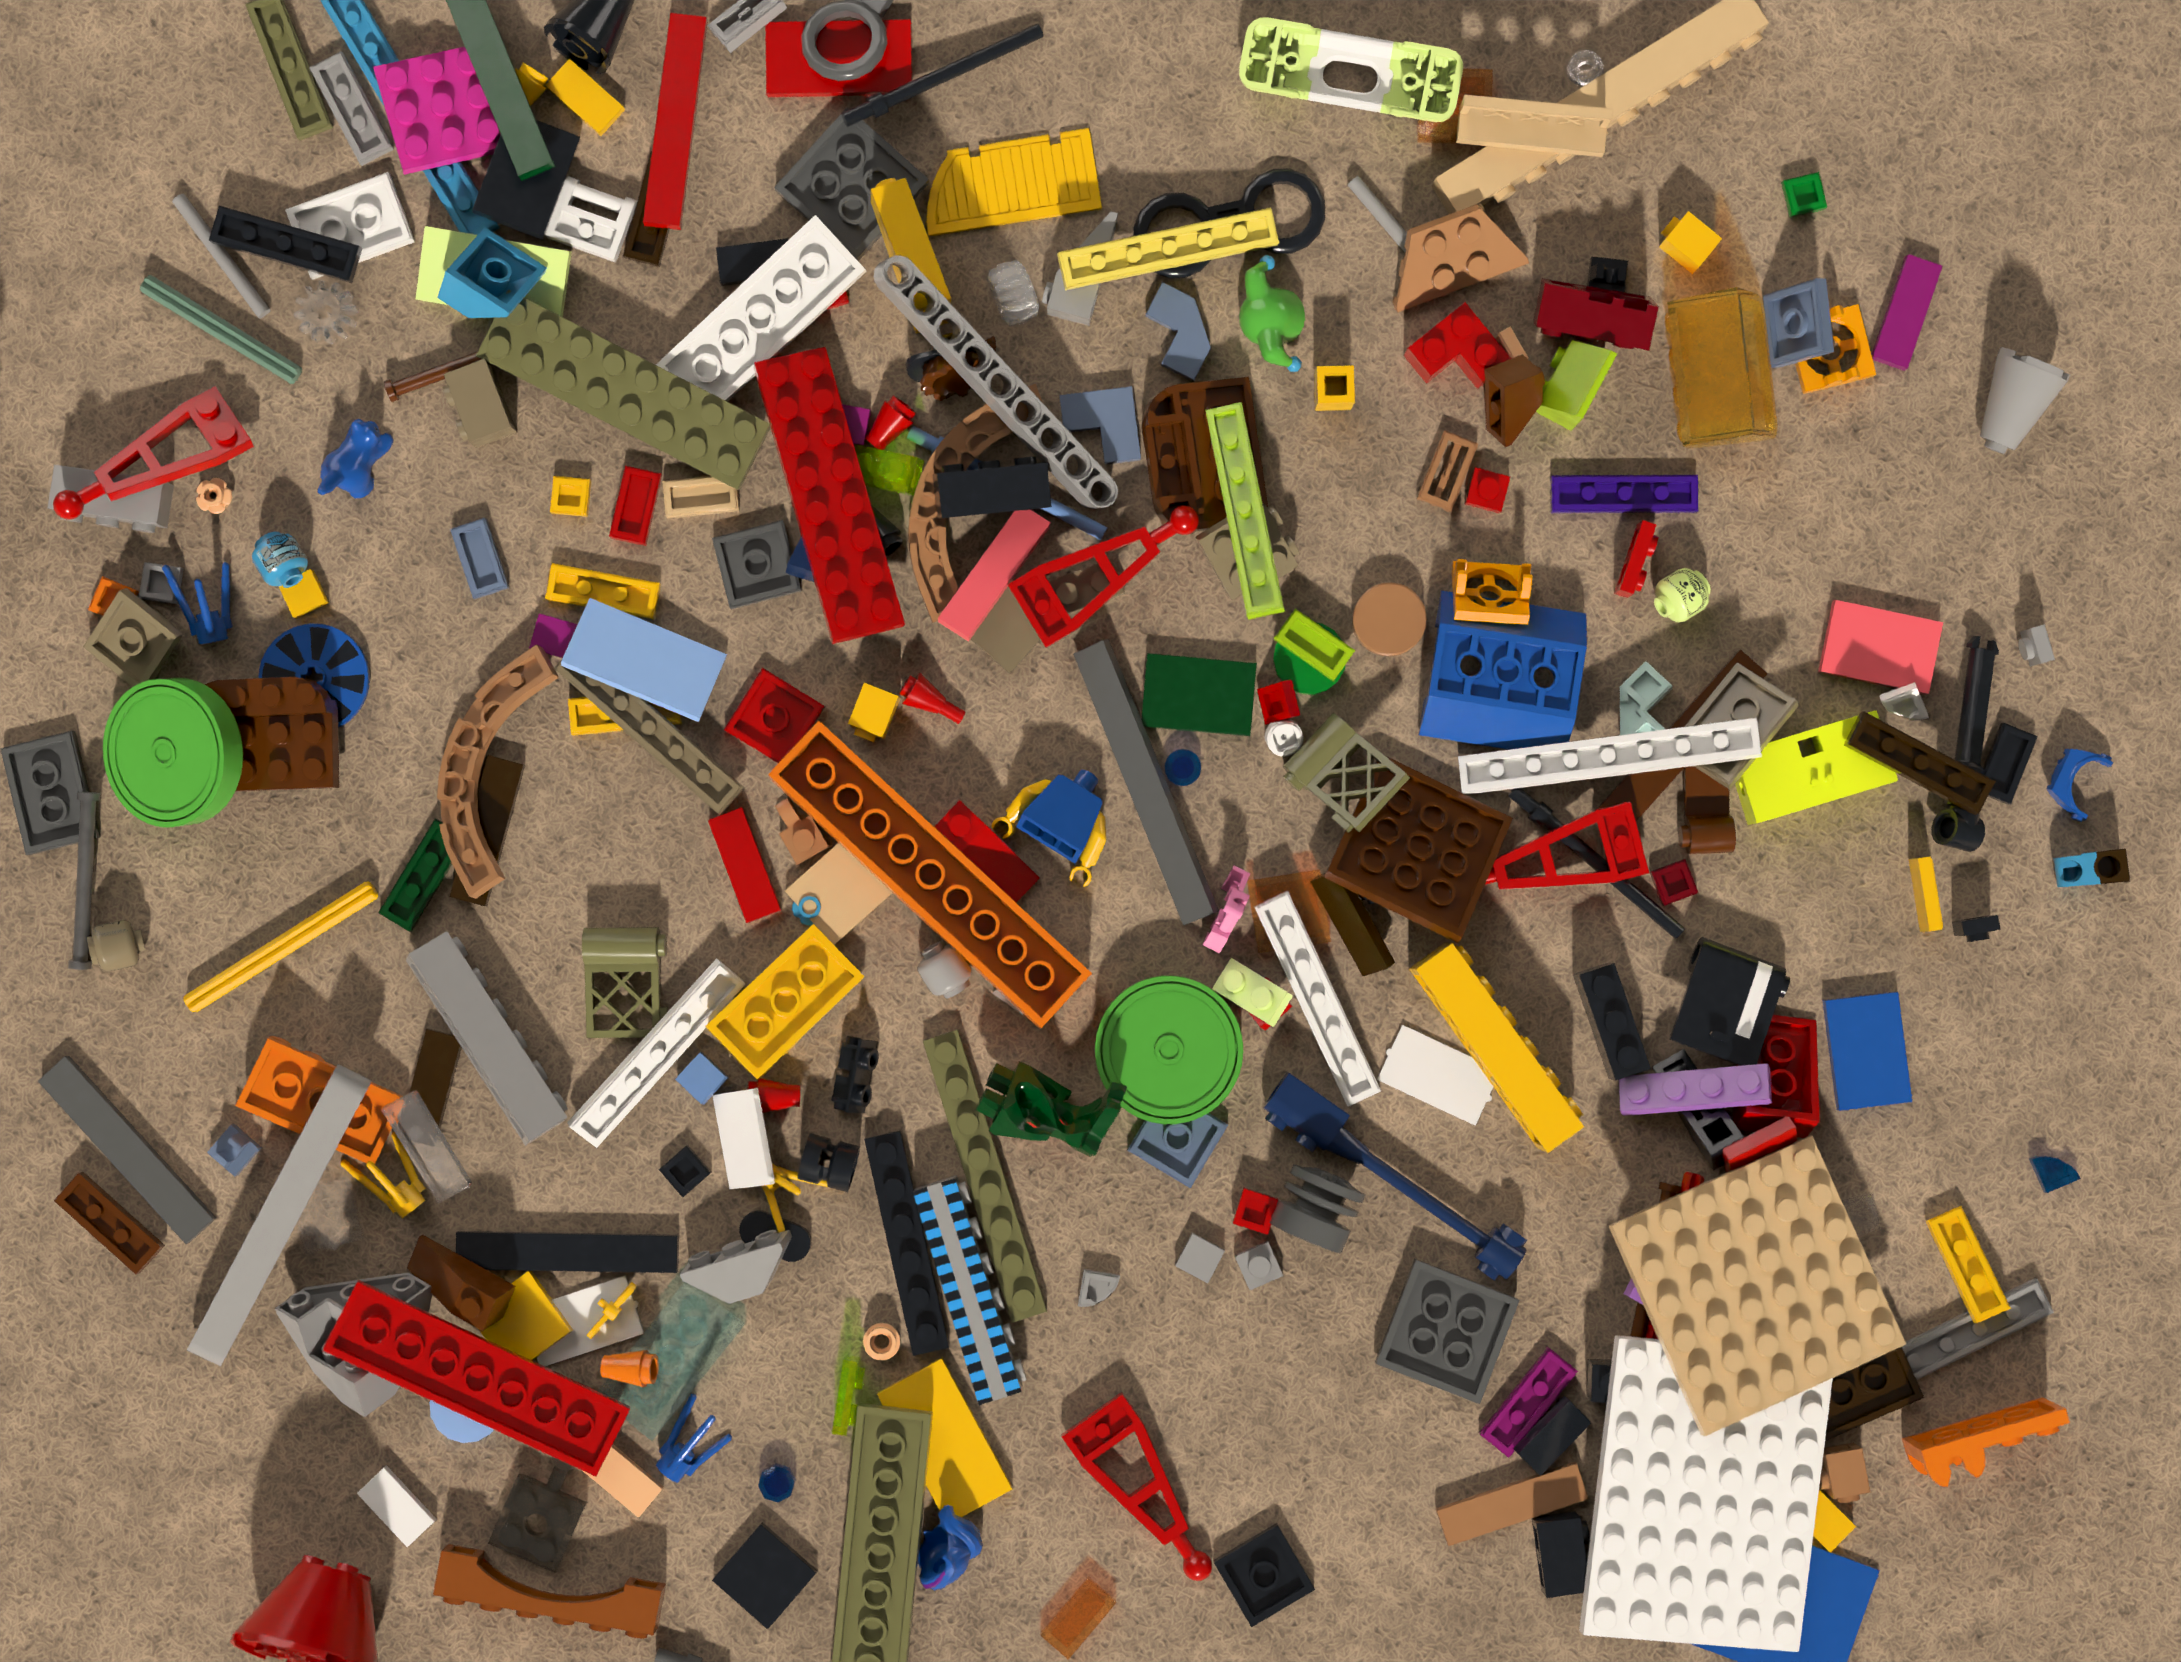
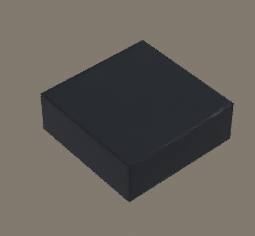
M686 1145L659 1169L682 1197L686 1196L712 1173L689 1145Z

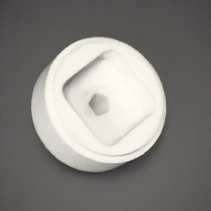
M1285 719L1268 725L1265 731V742L1274 754L1290 756L1300 749L1303 743V733L1295 721Z

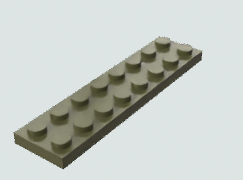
M523 298L508 317L494 318L476 354L477 357L486 359L487 362L737 490L741 489L771 428L770 423L526 298Z
M859 1403L857 1407L832 1662H908L933 1411Z

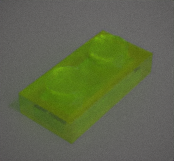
M856 445L855 451L865 486L914 496L924 460L915 456Z
M846 1355L843 1359L832 1434L847 1436L850 1426L856 1427L857 1407L859 1404H853L855 1389L862 1390L866 1368L859 1367L860 1357Z

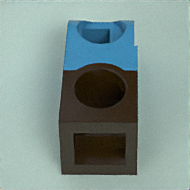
M2126 848L2053 858L2057 887L2130 882Z

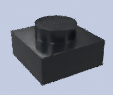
M1987 915L1952 922L1954 936H1966L1967 942L1990 939V931L2001 930L1998 915Z

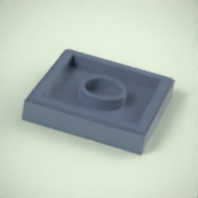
M1816 278L1763 295L1771 368L1788 366L1834 352L1826 279Z
M1210 1113L1196 1120L1180 1124H1158L1144 1121L1127 1151L1191 1188L1228 1124Z

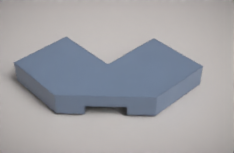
M1162 282L1146 313L1147 318L1177 333L1161 366L1194 382L1211 349L1195 298Z

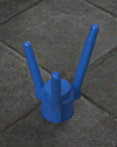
M224 562L222 564L221 617L218 610H209L202 581L200 579L194 581L201 613L196 614L197 621L170 567L164 565L162 570L189 624L191 636L197 635L199 644L228 639L226 629L232 628L230 619L229 563Z
M694 1393L690 1394L667 1441L660 1448L659 1452L662 1454V1457L656 1463L659 1471L674 1482H679L685 1474L691 1476L701 1464L732 1440V1436L727 1434L696 1459L692 1460L695 1455L691 1450L716 1420L714 1415H710L685 1445L678 1442L674 1446L697 1398Z

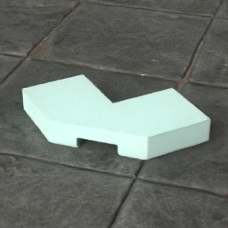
M1646 661L1620 686V735L1666 730L1648 712L1672 689V685Z

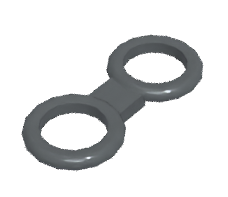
M893 0L833 1L817 9L807 20L801 35L802 53L809 66L822 77L836 81L854 80L871 72L882 60L887 47V30L882 19ZM853 17L860 19L869 26L872 32V41L868 51L852 63L837 64L829 62L817 50V38L820 31L828 22L836 18Z

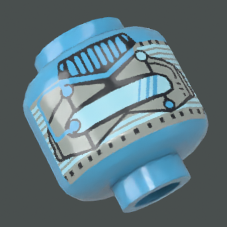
M274 531L265 534L255 543L252 561L268 585H283L284 588L295 586L303 579L302 573L305 572L308 566V559L293 536Z

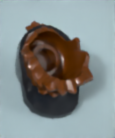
M953 332L946 333L942 337L950 340ZM992 336L985 341L996 352V339ZM932 345L929 351L915 354L906 361L907 374L914 381L921 383V391H925V396L933 395L935 399L943 401L954 394L964 397L968 395V391L971 389V386ZM968 348L965 352V359L971 367L977 365L978 354L974 349Z

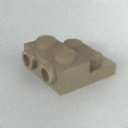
M1263 503L1279 579L1298 567L1294 557L1300 553L1291 537L1287 535L1283 538L1278 529L1283 524V521L1273 505L1267 507ZM1226 517L1195 536L1228 597L1234 600L1242 595Z

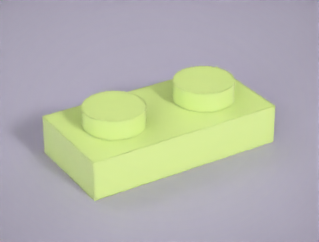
M1233 958L1229 960L1212 988L1272 1027L1275 1026L1293 997L1287 991Z

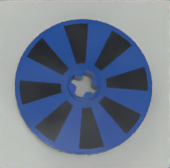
M303 624L285 631L267 648L261 660L258 678L298 677L305 679V676H310L312 669L315 668L316 673L323 676V680L317 683L327 691L331 700L336 701L338 728L342 727L357 715L368 695L370 672L362 649L345 632L324 624Z

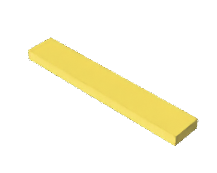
M1266 208L1058 252L1057 257L1065 290L1274 247L1279 244L1272 209Z

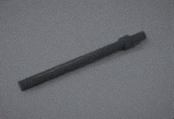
M1035 24L885 94L875 93L867 97L865 103L841 113L843 121L849 127L871 116L874 118L880 117L888 113V108L1043 38L1042 29L1039 24Z
M1522 788L1512 789L1508 794L1514 802L1530 814L1528 818L1538 827L1542 825L1550 832L1564 825L1552 815L1553 810L1543 801L1538 803ZM1573 833L1560 839L1562 843L1595 871H1610L1607 861L1576 834ZM1628 879L1610 883L1673 938H1678L1685 930L1679 922Z

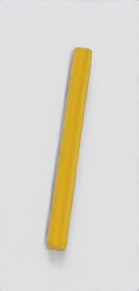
M363 882L184 995L183 1000L191 1012H198L376 900L378 893L375 887L370 882Z

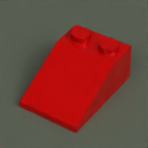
M1773 1015L1757 1064L1767 1063L1770 1067L1772 1104L1733 1107V1122L1739 1130L1757 1132L1787 1116L1790 1117L1796 1126L1797 1137L1805 1138L1820 1122L1817 1020Z

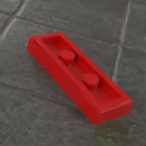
M741 807L709 819L708 823L746 923L781 911V906L744 808Z

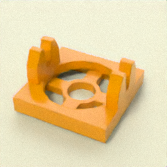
M1858 304L1844 308L1841 305L1830 308L1831 322L1845 326L1855 337L1842 341L1832 335L1833 341L1840 347V353L1836 359L1827 360L1819 356L1795 363L1803 394L1876 375ZM1857 349L1858 354L1854 364L1850 369L1842 373L1839 360L1843 357L1844 352ZM1818 359L1821 363L1827 364L1829 375L1825 376L1817 373L1808 365L1807 361Z
M1464 559L1453 561L1454 620L1528 625L1530 617L1529 598L1532 586L1531 564L1513 565L1467 562ZM1470 578H1483V584L1477 588H1466V583ZM1495 579L1508 580L1517 591L1503 590L1495 584ZM1491 591L1500 598L1490 601L1482 598L1480 593ZM1503 602H1514L1505 607H1499Z

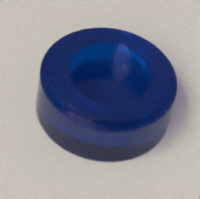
M1179 749L1172 752L1166 759L1164 766L1166 777L1177 786L1191 785L1198 779L1201 773L1200 759L1194 752L1187 749Z

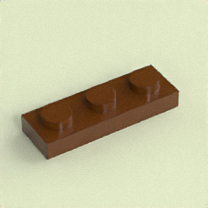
M84 1172L78 1173L54 1200L134 1274L141 1273L165 1246Z

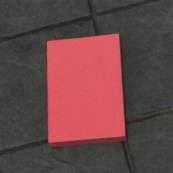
M1834 600L1832 601L1818 672L1895 689L1915 682L1919 693L1927 695L1930 691L1943 622Z

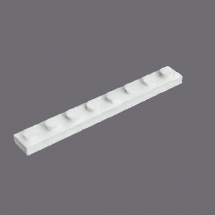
M1757 718L1458 756L1462 793L1467 795L1760 758L1762 755Z

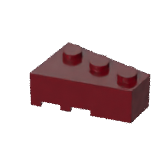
M1542 278L1533 322L1536 327L1541 328L1540 333L1545 335L1562 337V333L1577 335L1576 339L1585 342L1598 343V340L1610 342L1612 345L1621 348H1638L1649 351L1659 306L1650 296Z

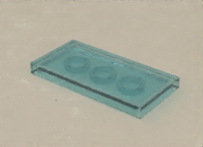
M684 1282L629 1351L648 1350L650 1354L657 1355L659 1369L656 1382L640 1387L608 1378L598 1392L630 1406V1411L625 1420L653 1441L746 1323L710 1294Z

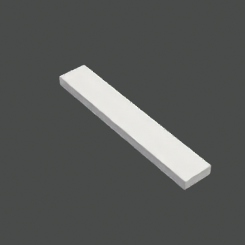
M1283 892L1254 906L1346 1105L1349 1107L1381 1092L1289 892Z
M716 958L567 1122L569 1127L597 1148L704 1031L706 1025L745 986V982Z

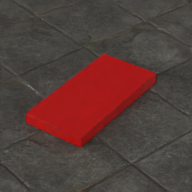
M911 19L882 20L887 30V47L882 60L871 72L857 79L836 81L822 77L807 63L802 53L801 35L807 21L769 22L765 25L767 97L871 96L878 92L885 94L911 82ZM861 20L830 21L819 33L817 50L829 62L837 64L852 63L868 51L872 41V32L869 26Z

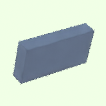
M486 518L450 529L473 599L510 588Z

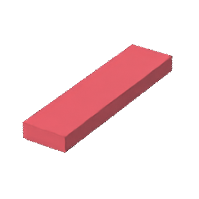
M1030 509L1014 511L938 617V622L969 642L1008 587L1007 584L1011 583L1046 534L1051 522Z

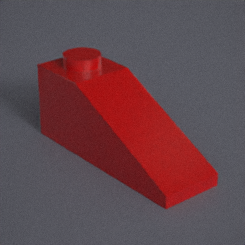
M960 800L934 826L1016 903L1040 879L1030 867Z

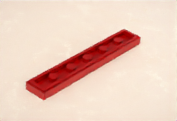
M670 13L643 218L644 226L681 230L708 23L707 17Z

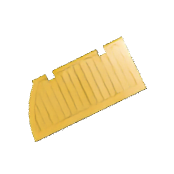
M1089 128L1059 132L1061 143L1050 145V136L1046 134L979 145L981 156L971 158L968 147L947 150V156L939 167L929 193L927 205L928 237L1102 209Z

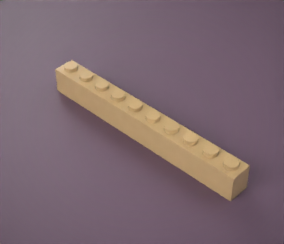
M1722 0L1557 103L1612 108V121L1607 129L1617 122L1623 127L1640 115L1637 110L1649 103L1652 108L1659 105L1670 97L1668 91L1680 84L1682 89L1696 82L1701 77L1699 72L1709 65L1715 70L1732 58L1730 52L1740 46L1745 51L1756 45L1763 39L1761 33L1769 22L1755 0ZM1486 146L1436 177L1431 187L1448 214L1476 204L1485 211L1483 205L1494 198L1497 203L1504 201L1516 192L1515 185L1525 179L1528 184L1533 183L1547 173L1546 166L1554 161L1561 165L1576 154Z

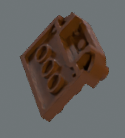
M1249 377L1172 385L1157 394L1146 405L1142 417V434L1153 507L1162 525L1170 521V515L1175 508L1184 505L1192 507L1199 516L1198 527L1191 534L1197 531H1205L1227 517L1205 410L1242 402L1262 502L1268 507Z
M298 677L215 680L205 684L225 701L235 717L240 731L243 746V765L235 792L339 788L338 708L336 701L331 700L327 691L316 681Z

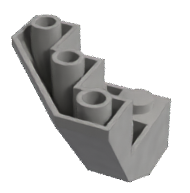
M410 1273L360 1279L362 1282L429 1312L432 1287ZM358 1280L305 1287L275 1308L276 1313L312 1371L343 1404L366 1417L393 1397L400 1386L322 1351Z

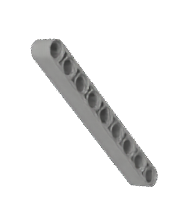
M900 255L892 256L880 262L874 271V280L878 288L1041 463H1047L1048 470L1085 508H1104L1112 505L1118 495V488L1114 479L913 262ZM890 265H895L901 271L902 278L899 284L893 283L888 278L887 271ZM916 292L923 294L927 299V309L925 312L919 311L914 305L913 299ZM942 320L949 322L953 328L950 340L942 337L939 326ZM968 348L974 349L978 354V363L975 367H971L966 362L965 352ZM993 375L999 376L1003 381L1004 386L1001 394H996L991 388L990 383ZM1019 402H1023L1028 408L1029 413L1025 421H1021L1016 415V406ZM1044 429H1048L1053 435V444L1050 448L1045 447L1041 441V434ZM1069 456H1073L1078 463V469L1074 475L1070 474L1066 468V461ZM1095 482L1102 487L1103 493L1099 501L1094 500L1091 495V487Z
M337 1064L187 1349L188 1352L216 1365H222L372 1080Z

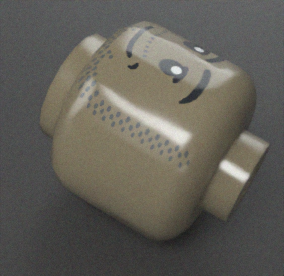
M127 920L97 925L93 929L92 936L87 937L93 966L99 965L105 972L135 966L139 961L138 952L145 951L141 929L133 931L131 923Z

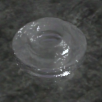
M1591 50L1576 52L1567 65L1568 78L1574 84L1585 86L1604 73L1602 59Z

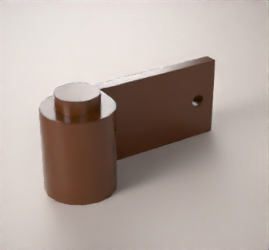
M1684 767V825L1679 826L1678 830L1680 847H1685L1687 854L1733 853L1736 846V829L1734 819L1730 815V790L1696 767Z

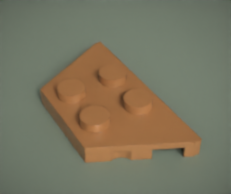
M1477 204L1407 231L1404 245L1406 253L1401 261L1398 274L1401 280L1397 297L1394 296L1393 306L1397 312H1401L1529 264L1528 258Z

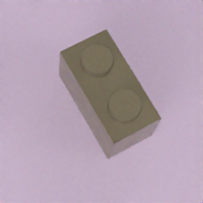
M486 359L444 374L447 385L443 386V392L450 407L456 406L460 419L455 422L463 441L469 440V443L478 448L517 433L494 369Z

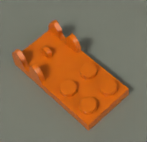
M269 1036L235 1106L301 1134L336 1066L325 1062L320 1055L311 1051H301L292 1047L285 1039ZM371 1082L336 1150L364 1163L372 1161L375 1164L406 1097Z
M2042 1397L1902 1438L1908 1460L1918 1472L1929 1475L1938 1485L1948 1487L1952 1474L1949 1465L1952 1463L1956 1466L1963 1463L1964 1468L1974 1477L1978 1478L1982 1475L1985 1468L1984 1448L2000 1443L2003 1447L2017 1445L2024 1441V1436L2037 1433V1436L2051 1435L2060 1431L2059 1426L2069 1424L2070 1421L2066 1408Z

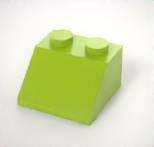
M1574 340L1569 343L1566 349L1559 346L1549 364L1555 370L1549 381L1545 380L1543 403L1536 413L1572 431L1585 416L1617 353L1609 349Z

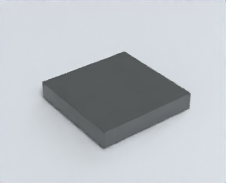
M783 520L712 538L731 610L802 591L799 578L785 573L788 561L792 556V551Z

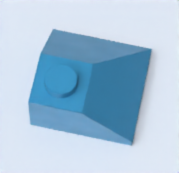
M484 227L445 271L437 298L467 318L508 317L546 273L547 267Z

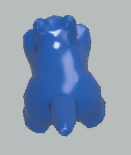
M354 420L340 447L332 451L324 459L320 471L322 482L317 492L320 495L331 493L338 487L349 492L354 498H363L370 494L374 488L371 468L391 448L394 441L392 435L388 433L380 435L379 427L373 421Z

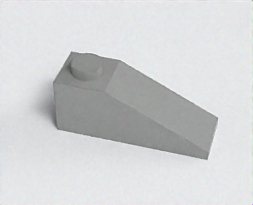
M1111 211L1078 248L1112 241L1118 222V213ZM1059 269L1056 272L1054 283L1047 281L1042 303L1048 304L1047 315L1090 326L1101 283L1065 290L1061 270Z

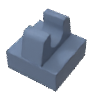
M231 1124L207 1153L235 1177L242 1172L262 1147L237 1125Z

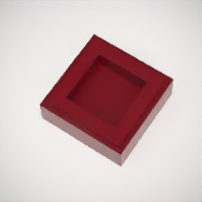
M1686 859L1650 871L1662 906L1699 893Z

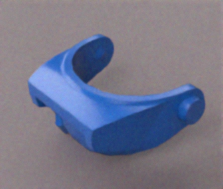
M2065 749L2063 752L2065 756L2057 761L2058 765L2051 777V785H2048L2046 789L2064 810L2072 814L2071 819L2078 822L2086 821L2088 815L2078 809L2073 800L2072 783L2078 770L2090 761H2096L2106 767H2112V757L2102 753L2099 755L2078 749Z

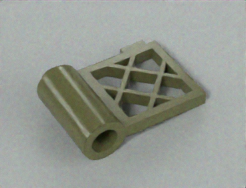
M1335 713L1330 715L1283 766L1287 771L1283 778L1298 792L1304 787L1335 812L1331 818L1348 833L1353 828L1360 832L1410 778L1407 773L1357 734ZM1360 747L1367 752V765L1349 767V758ZM1374 759H1376L1379 763L1374 764ZM1390 771L1395 775L1386 786L1374 788L1375 772ZM1367 774V789L1349 791V776ZM1342 777V792L1326 794L1321 790L1331 778ZM1367 797V807L1357 818L1353 817L1349 813V800Z
M659 927L583 929L582 958L585 969L586 1038L645 1037L668 1012V1007H661L660 957L667 955L666 934H660ZM594 972H608L619 984L605 997L594 986ZM617 972L629 973L624 978H622ZM635 972H651V988L643 996L626 982ZM621 986L637 1000L625 1015L609 1001L610 997ZM651 993L652 1005L645 1000ZM594 995L601 1001L596 1007ZM641 1004L652 1014V1028L638 1029L627 1017ZM603 1005L620 1019L611 1029H595V1013ZM624 1023L629 1029L617 1028Z

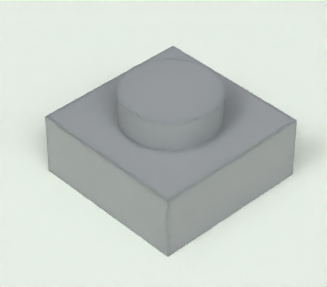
M2045 624L2020 632L2022 639L2018 641L2019 651L2022 658L2029 661L2030 667L2055 660Z
M1268 1241L1234 1255L1249 1290H1253L1283 1276Z

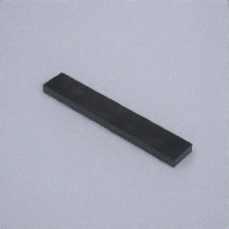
M457 1231L456 1253L486 1270L677 1273L679 1266V1235Z

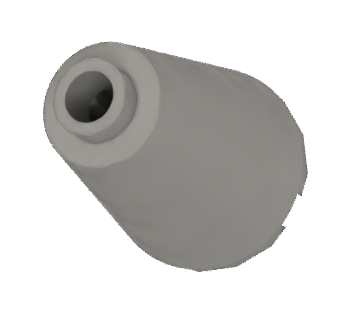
M2000 347L1997 354L1980 437L1986 439L1984 447L2001 454H2005L2007 448L2015 451L2070 378V374L2064 373L2063 370L2028 355L2019 357L2015 355L2016 351Z

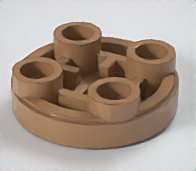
M1392 582L1375 585L1364 592L1357 601L1352 615L1354 635L1361 645L1368 651L1385 657L1402 655L1411 650L1422 638L1427 621L1426 610L1419 596L1410 588Z

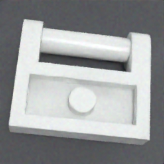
M568 176L563 184L545 236L553 241L616 262L630 223L633 220L638 200L629 197L625 199L618 198L580 184V180ZM575 198L619 214L617 220L613 221L571 206Z

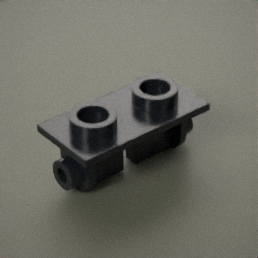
M847 1036L846 1043L842 1042L838 1068L850 1071L848 1077L836 1075L831 1101H834V1109L843 1110L847 1113H865V1109L872 1097V1089L870 1087L872 1071L876 1068L879 1059L877 1051L878 1041Z

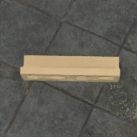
M1464 95L1459 106L1456 143L1603 157L1607 127L1612 121L1613 109Z

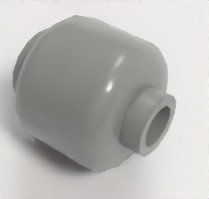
M939 941L922 951L924 958L920 961L917 971L933 995H943L947 999L960 993L970 985L968 979L972 974V968L949 944L943 946Z

